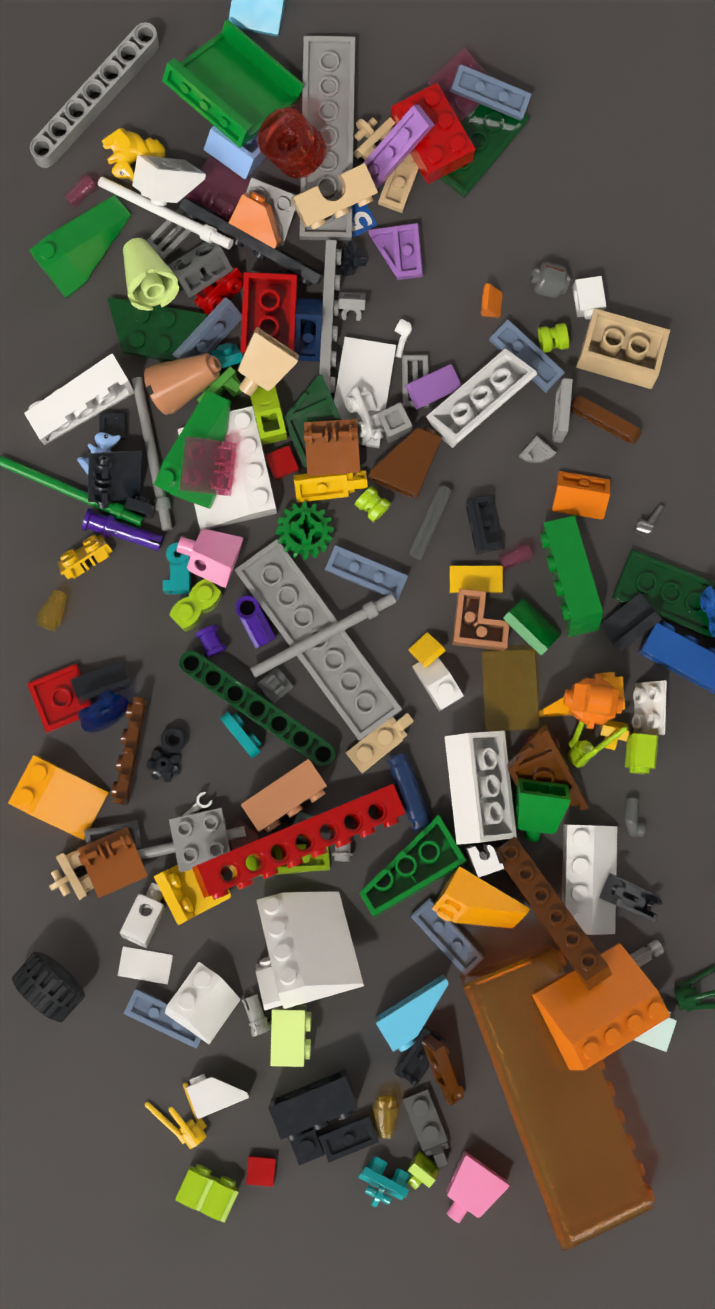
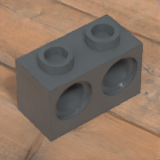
M204 242L168 265L177 276L179 286L189 298L233 271L224 251L214 242Z

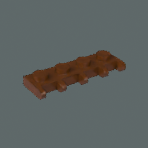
M134 696L133 703H128L126 718H130V720L128 721V729L124 728L121 744L125 745L123 755L118 756L116 770L120 771L118 782H113L111 797H115L113 803L128 805L147 706L146 699Z

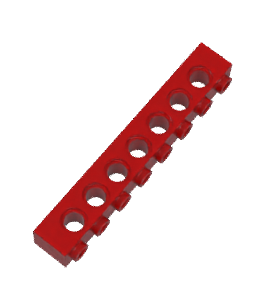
M391 784L192 867L203 897L206 898L212 895L213 900L228 895L227 889L237 885L240 890L254 884L252 878L261 874L263 879L278 874L277 868L287 864L289 869L304 863L302 857L311 854L312 858H316L327 853L326 847L335 844L339 848L351 843L350 837L359 834L361 838L376 832L374 827L382 823L384 828L399 823L398 817L406 813L394 784ZM370 806L376 808L378 812L377 819H372L369 816L368 809ZM346 816H350L354 821L352 830L345 826L344 819ZM322 826H326L330 830V838L328 840L324 839L320 834ZM297 836H302L306 840V848L304 850L297 847ZM273 846L281 849L282 857L280 860L272 857L271 849ZM248 856L254 857L257 861L255 871L250 870L246 865ZM224 866L230 868L233 873L230 881H225L221 876V869Z

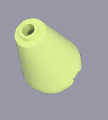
M133 238L129 240L123 247L129 300L134 307L146 311L153 310L152 306L159 304L161 307L166 306L179 292L177 276L145 239Z

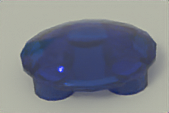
M111 690L103 692L99 696L98 701L90 707L83 708L78 713L83 730L89 733L101 732L118 723L127 711L129 702L126 697L115 695Z

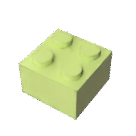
M283 1005L272 1008L270 1066L304 1067L305 1059H310L311 1039H306V1031L310 1032L311 1012H306V1005H296L286 1009L283 1008Z

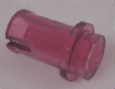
M87 174L84 177L80 176V181L63 195L74 208L90 192L94 193V188L97 187Z
M520 543L518 548L500 555L498 558L506 572L508 569L525 561L529 563V559L534 558L527 543L524 545Z

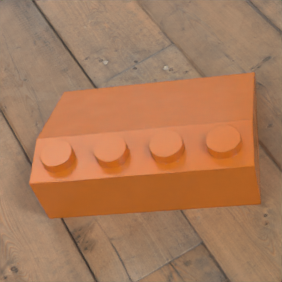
M620 943L600 954L608 964L612 975L591 990H588L576 971L572 970L532 994L569 1070L588 1069L671 1017L658 990Z

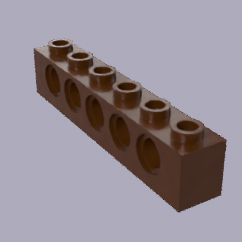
M513 837L497 848L495 852L499 863L503 864V870L588 990H591L610 977L612 973L608 964L516 837Z

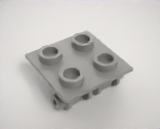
M251 177L247 192L251 194L254 191L263 195L266 198L265 202L271 205L282 240L280 246H283L294 213H297L291 200L296 195Z
M222 808L169 819L179 872L193 870L192 867L230 852L226 832L227 826Z

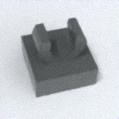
M278 667L257 683L273 704H276L294 688Z

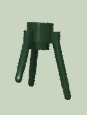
M715 965L687 981L678 983L680 988L675 989L674 994L680 1011L685 1009L687 1012L700 1009H715V1003H700L701 999L714 997L715 990L698 994L696 987H690L714 973Z

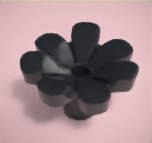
M349 241L347 248L342 247L341 254L344 258H341V265L338 266L344 267V276L354 275L357 266H366L367 257L359 255V247L356 246V243Z
M163 749L162 754L158 750H154L151 753L154 760L148 761L146 765L147 769L154 770L151 774L152 779L157 781L162 776L164 782H171V774L179 775L181 773V768L176 766L181 761V757L178 754L171 756L172 753Z

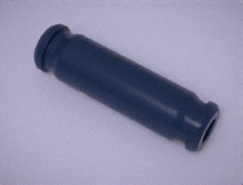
M403 752L387 758V763L390 764V771L406 814L413 825L412 830L417 831L427 827L432 820L429 818V811L412 766L407 760V753Z

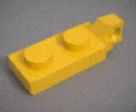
M366 470L360 471V473L294 475L296 500L298 503L349 497V493L355 492V489L368 488Z

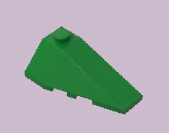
M114 195L50 233L29 251L36 263L67 299L89 281L91 273L97 264L101 263L105 257V252L111 243L117 239L130 219L131 214Z
M210 390L205 392L164 459L154 482L155 486L173 496L211 509L222 481L220 469L221 460H224L225 456L223 443L224 435L228 430L230 400Z

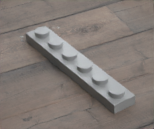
M326 240L319 375H323L330 393H335V377H330L331 367H336V351H332V341L337 342L338 326H333V316H338L339 300H334V291H340V275H335L336 265H341V249H337L336 240Z

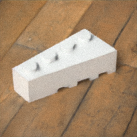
M110 354L62 388L54 391L44 400L30 405L29 410L24 414L40 441L46 445L134 394V391L114 355Z

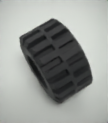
M33 952L12 976L13 984L20 995L41 1014L57 1022H63L85 998V993L79 982L58 962L40 952Z

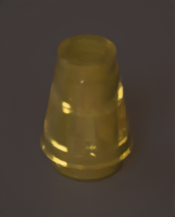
M53 590L37 613L36 617L38 619L36 624L44 629L56 631L57 627L61 626L68 596L60 591Z
M378 1096L372 1105L378 1137L390 1139L394 1137L399 1104L394 1096Z

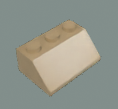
M594 308L576 368L652 389L659 376L670 330Z

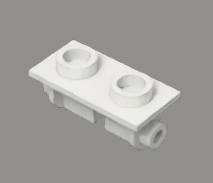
M355 387L345 396L346 407L351 413L352 418L357 419L358 437L361 444L365 445L372 438L374 441L383 438L382 433L384 429L377 415L369 416L368 412L376 410L371 391H368L366 387L359 390L358 387Z

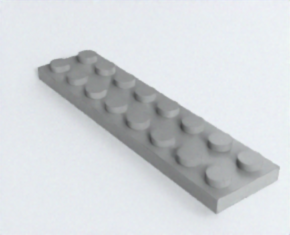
M304 36L303 84L305 86L302 93L300 194L318 186L325 199L335 201L342 192V185L338 175L353 169L355 37ZM352 205L348 207L349 213L335 218L334 214L326 217V224L313 230L311 225L304 227L300 220V240L352 241Z
M278 539L235 569L237 575L290 647L338 622L289 554L284 552V547L278 544ZM345 631L297 655L359 741L402 710Z

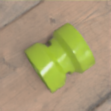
M565 323L556 324L552 328L547 326L538 327L539 345L544 353L551 352L555 348L560 350L569 349V336Z
M370 486L354 505L359 510L368 512V518L374 523L387 511L391 503L386 498H380L378 490Z

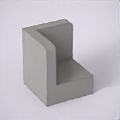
M401 402L377 413V417L386 433L388 443L412 433V424Z

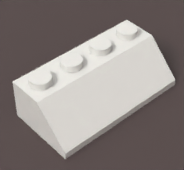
M504 349L426 417L438 433V436L453 448L537 375V372L510 351Z
M563 825L562 902L586 935L615 934L616 905L599 897L609 873L616 875L617 826Z

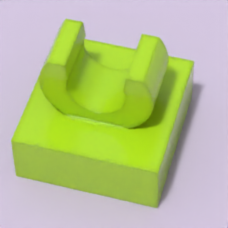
M418 1151L409 1166L408 1171L411 1173V1178L407 1183L415 1190L421 1183L430 1188L436 1181L440 1168Z

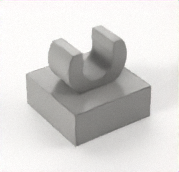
M340 292L339 309H342L341 316L343 320H346L347 312L353 310L356 312V321H360L361 310H365L366 293Z

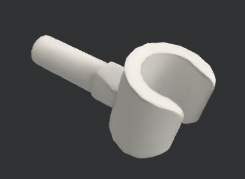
M400 319L395 328V332L401 335L395 355L398 358L402 357L405 342L412 332L411 324L403 319Z
M206 792L200 793L197 796L196 803L182 816L195 814L200 809L209 808L212 800L207 805L200 804L199 799Z

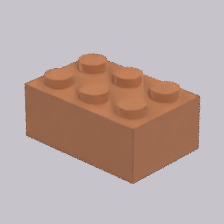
M307 759L249 798L241 806L258 832L265 830L266 833H269L281 825L279 819L285 815L291 818L302 811L303 807L301 805L310 799L314 803L326 794L324 789L327 788V785L311 761Z

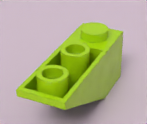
M258 386L251 396L261 444L266 445L287 440L276 387L274 386L270 391H267Z

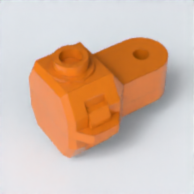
M595 673L593 679L585 678L572 685L571 690L566 689L563 705L568 706V713L586 724V729H593L594 724L602 725L608 720L615 718L616 713H622L623 698L619 697V690L601 679V674Z

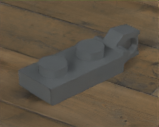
M426 1088L402 1098L426 1157L433 1154L438 1168L447 1165L448 1161L443 1150L449 1148L448 1139L428 1089Z

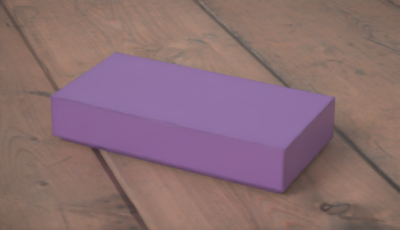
M452 364L407 384L405 387L417 410L455 392L462 385Z

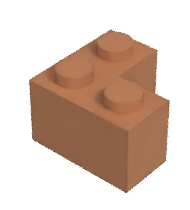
M459 589L452 645L499 651L507 649L509 624L506 621L483 618L486 592Z

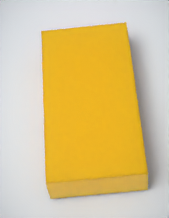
M450 566L449 593H458L459 589L502 593L503 566Z

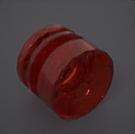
M278 109L271 113L261 124L258 132L259 149L286 176L295 179L307 177L322 164L326 154L325 139L296 109Z

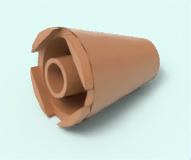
M208 353L154 364L145 369L146 387L151 385L154 393L150 397L157 408L163 414L171 415L179 411L219 378L221 365L215 356H211Z

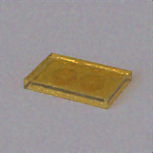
M535 649L481 652L485 731L539 729Z

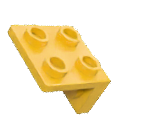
M178 865L154 876L178 925L232 897L228 888L229 894L219 899L213 900L212 895L204 898L193 870L179 872Z

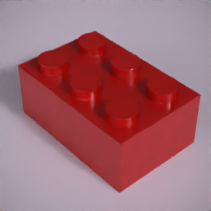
M438 83L391 106L390 117L395 122L394 127L413 105H420L434 124L432 129L410 152L427 185L473 161L476 149Z
M244 272L240 350L242 357L256 327L295 352L297 275Z

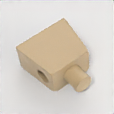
M256 327L238 368V371L246 376L239 389L249 396L254 394L258 386L270 391L298 362L299 354Z

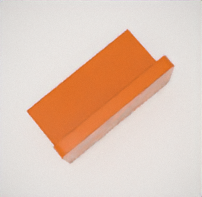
M559 471L552 510L577 516L604 519L610 497V479Z

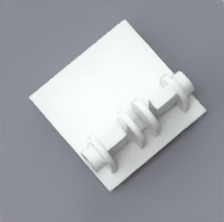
M667 681L635 683V690L633 692V733L665 735Z

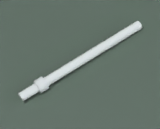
M103 176L98 181L99 187L200 235V239L208 243L214 242L228 250L233 245L232 239L218 233L216 228L208 224L203 226L167 207L153 204L150 199Z

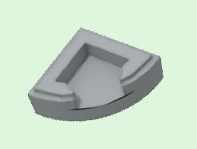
M536 436L519 457L530 463H542L551 459L557 452Z

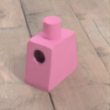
M202 529L196 541L181 536L176 552L190 556L187 567L190 572L226 588L244 538Z
M464 1151L446 1189L447 1196L454 1201L446 1214L457 1223L461 1222L468 1211L478 1218L481 1217L508 1189V1181L467 1151Z

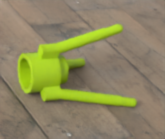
M579 721L574 736L568 743L571 747L568 752L569 761L577 768L583 767L600 750L625 733L628 728L624 726L596 747H593L588 741H579L584 727V723Z

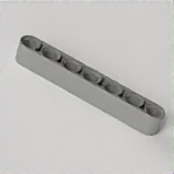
M144 22L137 25L30 143V152L38 166L42 168L53 166L157 52L159 40L156 28L152 24ZM146 36L152 37L148 42L141 41ZM127 55L135 56V58L130 61L124 60V58ZM110 74H118L113 80L107 79ZM92 93H101V95L98 98H90V95ZM77 111L84 112L83 115L78 118L72 117L73 114ZM59 130H66L63 136H55ZM41 149H49L46 155H38Z

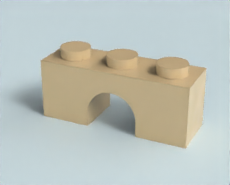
M365 163L338 175L342 185V192L335 201L325 199L318 186L291 198L304 227L311 225L312 230L326 224V217L334 214L335 218L349 213L348 207L358 203L359 207L374 201L372 195L378 193Z

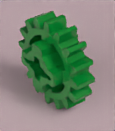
M303 502L301 508H298L294 503L291 506V511L288 509L283 511V517H279L277 522L279 527H277L275 532L278 535H282L279 537L278 544H286L285 553L292 550L294 551L293 558H296L300 553L303 559L307 560L310 553L314 558H317L319 551L323 553L326 551V544L330 545L333 539L329 535H332L334 528L328 526L331 523V517H323L324 509L318 512L316 511V504H313L311 508H307L306 502ZM299 517V519L296 522H291V524H289V522L292 519ZM303 524H304L305 531L308 533L307 538H306V534L304 533V529H301V527H302ZM321 537L317 543L311 545L312 540H318Z

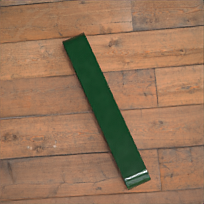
M188 651L181 656L179 666L187 676L316 765L326 767L333 763L335 751L328 742L199 653ZM191 657H196L199 660V666L194 671H189L185 667L186 661ZM212 672H217L221 675V681L216 686H210L207 683V677ZM234 687H239L243 691V696L238 701H232L229 698V691ZM256 702H261L265 706V711L261 716H253L250 712L251 706ZM277 717H283L287 721L286 728L281 732L275 731L272 727V722ZM304 732L309 736V742L306 746L299 747L295 745L294 737L297 733ZM321 747H326L331 751V757L326 762H320L316 758V751Z

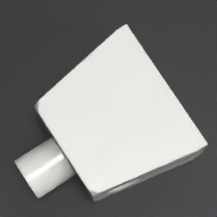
M151 883L145 896L138 894L120 931L122 938L144 948L148 947L165 909L164 905L160 903L163 894L157 884ZM144 908L152 909L149 916L141 915Z

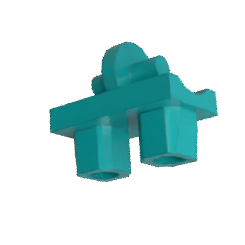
M376 1156L373 1157L367 1167L361 1170L358 1176L359 1179L377 1188L376 1190L368 1185L364 1192L373 1197L370 1205L375 1208L380 1201L387 1205L390 1204L392 1197L384 1194V1192L399 1200L406 1198L409 1189L406 1187L410 1177L409 1173L398 1168L395 1169L391 1180L382 1176L387 1162Z

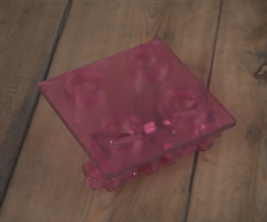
M466 48L462 49L427 81L430 86L438 83L460 122L480 104L449 91L458 66L462 64L488 75Z
M209 156L201 169L206 174L205 180L184 198L189 197L230 220L242 194L247 192L250 180H245L230 168Z
M185 436L180 490L231 496L237 443Z

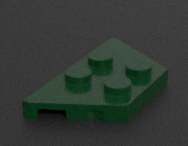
M108 297V304L123 354L166 362L176 360L172 354L207 317V314L157 305L152 306L153 310L150 311L140 310L134 307L131 301Z
M322 374L315 378L283 418L304 467H307L304 422L342 420Z

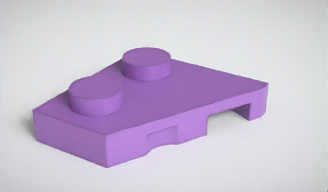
M418 223L368 230L371 239L398 280L424 277Z

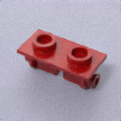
M232 266L233 271L215 281L214 283L217 285L215 288L209 285L195 295L197 298L194 300V303L199 308H202L207 316L224 298L229 300L243 287L244 278L237 267L234 268Z

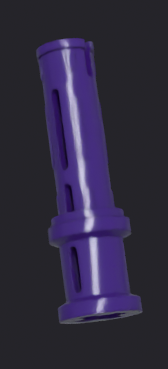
M90 507L87 509L81 528L83 531L89 529L103 534L104 538H110L112 535L156 550L157 552L161 545L153 543L151 540L162 543L164 537L163 535L118 522L113 515L104 516L95 513L93 508Z

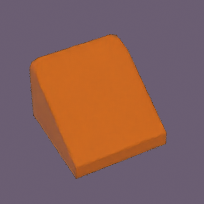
M488 283L483 288L481 314L485 317L499 318L501 316L503 295L500 290Z

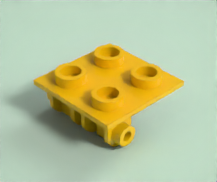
M102 534L99 536L92 535L82 542L83 546L75 551L70 549L60 556L61 560L57 562L60 573L64 574L68 580L72 577L75 579L85 572L80 563L84 565L87 571L90 570L85 562L86 559L89 558L93 566H96L91 556H94L98 564L110 557L109 554L113 551L108 543H106Z

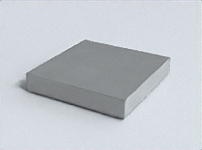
M563 378L556 391L552 432L553 442L562 443L568 433L573 379Z

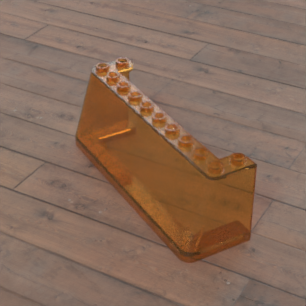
M547 944L466 976L459 977L468 1003L474 1012L532 1168L553 1232L564 1252L653 1210L652 1203L656 1202L651 1187L642 1179L646 1173L640 1159L635 1161L632 1150L636 1149L630 1133L625 1134L622 1124L626 1123L624 1114L620 1106L615 1108L612 1097H615L616 1094L611 1081H605L602 1071L606 1070L603 1059L586 1070H569L532 994L565 975L563 967L567 964L563 953L558 948L555 949L554 946Z

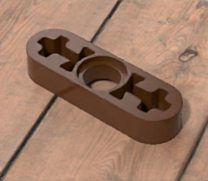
M575 396L571 402L570 411L629 444H636L642 433L635 425L584 397Z

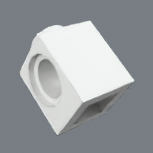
M602 276L575 280L572 289L577 317L591 319L594 308L604 311L606 301Z

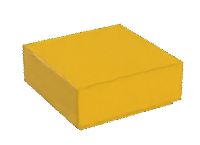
M428 632L408 649L411 655L425 668L446 651Z

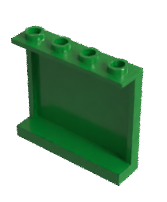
M228 19L225 20L221 33L179 63L175 58L170 60L166 65L162 79L168 87L239 148L297 104L305 86Z

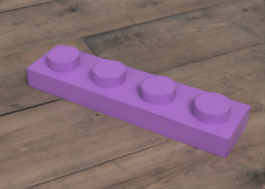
M413 105L363 162V164H366L376 189L385 182L434 126L420 105Z

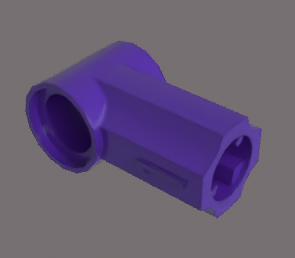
M243 596L238 599L235 606L236 613L255 649L276 639L257 600L251 596ZM245 601H251L255 605L254 613L249 616L243 615L240 611V606Z

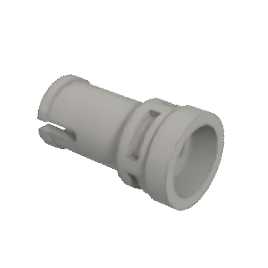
M258 994L241 1000L250 1021L249 1026H251L252 1037L271 1030V1024L267 1021L268 1017L264 1015Z

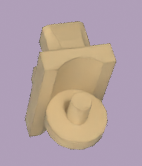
M391 117L384 121L375 131L372 129L377 124L374 118H371L368 122L363 119H359L356 122L359 131L354 137L358 141L364 136L367 138L353 152L357 159L362 157L366 160L376 149L374 144L379 139L383 141L393 129L392 126L395 124Z
M77 850L67 855L62 853L56 856V859L66 876L62 878L58 869L51 872L55 883L49 887L51 891L59 888L62 895L66 896L71 893L66 885L69 882L80 901L87 897L86 893L94 887L88 874L78 879L73 871L82 865L78 857L80 855L79 851Z

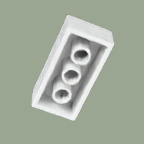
M505 731L445 736L457 844L517 838L510 773L507 767L508 756Z

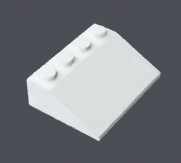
M253 406L233 410L229 413L228 430L224 435L223 443L225 456L224 460H221L220 475L222 476L221 486L211 509L194 504L200 531L202 529H212L277 514ZM183 428L178 429L179 435L182 432Z
M339 891L283 892L257 900L277 992L284 1009L364 986Z

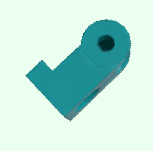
M178 542L173 543L166 551V557L170 563V580H163V592L165 594H190L191 572L187 568L190 556L176 552Z

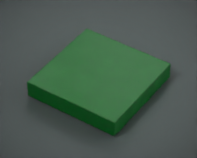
M524 598L503 617L540 655H543L561 636Z

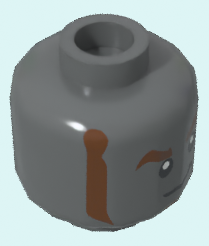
M544 261L538 268H533L530 282L533 283V290L536 294L556 299L566 293L570 283V275L567 274L566 267Z

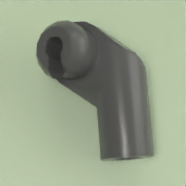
M627 798L625 801L624 819L628 834L633 838L635 836L642 838L645 836L646 825L644 823H637L639 800Z

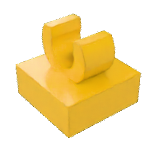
M608 720L599 726L600 735L605 736V739L624 726L628 728L625 733L605 748L615 750L618 739L627 741L629 735L628 724Z

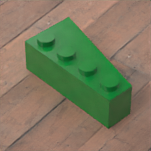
M575 515L544 522L543 532L539 533L542 548L547 549V567L549 572L553 573V587L556 596L559 597L561 616L565 622L568 637L598 631L603 610Z
M438 815L359 894L375 919L456 871L459 866L466 865L467 861Z

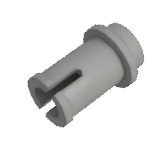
M351 843L339 848L335 845V853H332L334 861L350 862V857L353 856V853H351Z

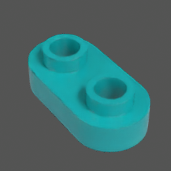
M227 711L220 717L224 725L252 759L261 753L258 748L262 744L253 733L249 735L245 733L241 728L245 723L236 712L231 715Z

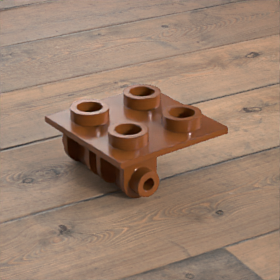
M357 419L304 422L307 476L360 473Z
M128 827L78 848L80 853L78 856L82 866L85 865L98 899L148 877Z

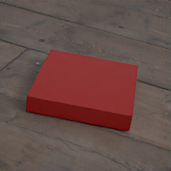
M78 664L71 665L27 683L46 733L97 713L92 701L79 705L70 683L71 679L82 675Z

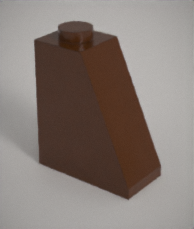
M424 427L423 430L416 428L370 471L368 480L417 500L442 438L438 436L436 431Z

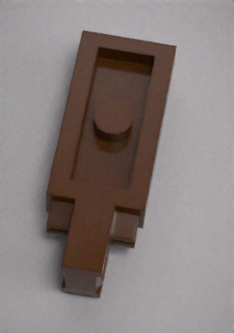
M429 1034L422 1039V1044L435 1081L441 1086L445 1101L452 1106L464 1098L463 1086L456 1081L457 1071L449 1061L448 1055H450V1051L447 1045L442 1040L438 1041Z

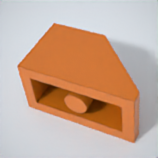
M252 191L251 194L249 192L242 194L229 223L274 249L279 247L282 240L271 205L266 203V198L257 192Z

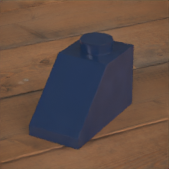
M297 299L295 312V352L299 354V361H320L323 300Z

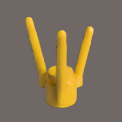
M185 1082L183 1083V1088L196 1123L193 1119L185 1123L175 1109L169 1107V1112L180 1125V1129H178L149 1102L145 1103V1107L170 1129L182 1144L186 1143L189 1149H192L207 1137L203 1130L207 1125L202 1118H197L186 1089L189 1085Z

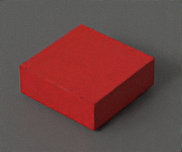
M289 446L265 455L275 481L299 471Z
M249 1155L246 1185L273 1187L276 1157Z

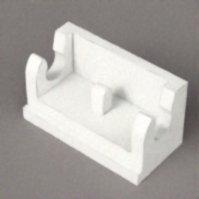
M483 845L486 853H479L477 848L472 846L465 848L473 873L478 878L504 869L503 864L499 863L496 852L491 845Z

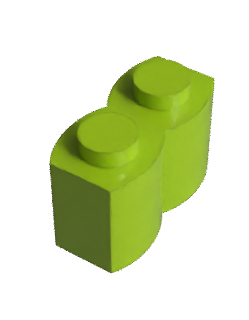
M203 579L192 588L189 597L181 599L173 606L169 616L185 632L190 631L201 622L205 613L211 612L220 604L223 594L211 581Z
M638 733L628 735L624 767L630 768L629 773L650 774L651 769H656L659 736Z
M199 1164L196 1167L190 1166L175 1200L225 1223L239 1193V1188L235 1186L236 1182L226 1176H221L219 1179L210 1175L212 1171L205 1166Z

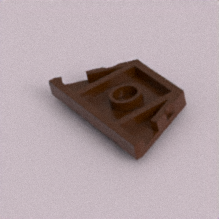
M547 725L542 726L507 764L508 771L516 786L518 778L568 785L571 798L569 806H579L580 810L589 809L588 803Z

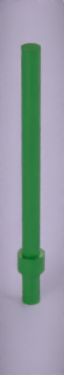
M0 455V466L103 510L113 515L119 521L123 519L137 526H141L143 523V516L126 510L122 504L115 502V504H109L108 508L101 509L96 502H88L87 492Z

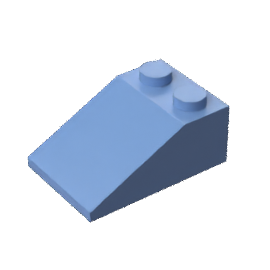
M285 112L241 148L213 126L210 129L203 150L246 180L261 164L290 125L294 116Z

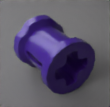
M216 624L195 633L196 638H200L205 649V658L218 655L227 649L226 645H223L220 640Z

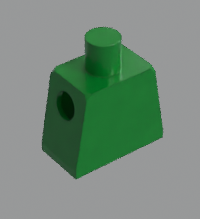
M522 778L517 779V828L525 830L524 838L527 841L538 842L541 833H556L571 801L568 785Z

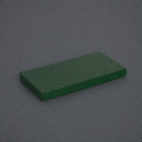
M476 103L460 122L476 149L473 161L440 179L463 198H466L527 125L530 118L524 114L522 120H517Z
M631 549L611 598L626 604L638 593H641L661 619L707 638L711 637L708 616L700 606V595L709 586L715 589V582Z

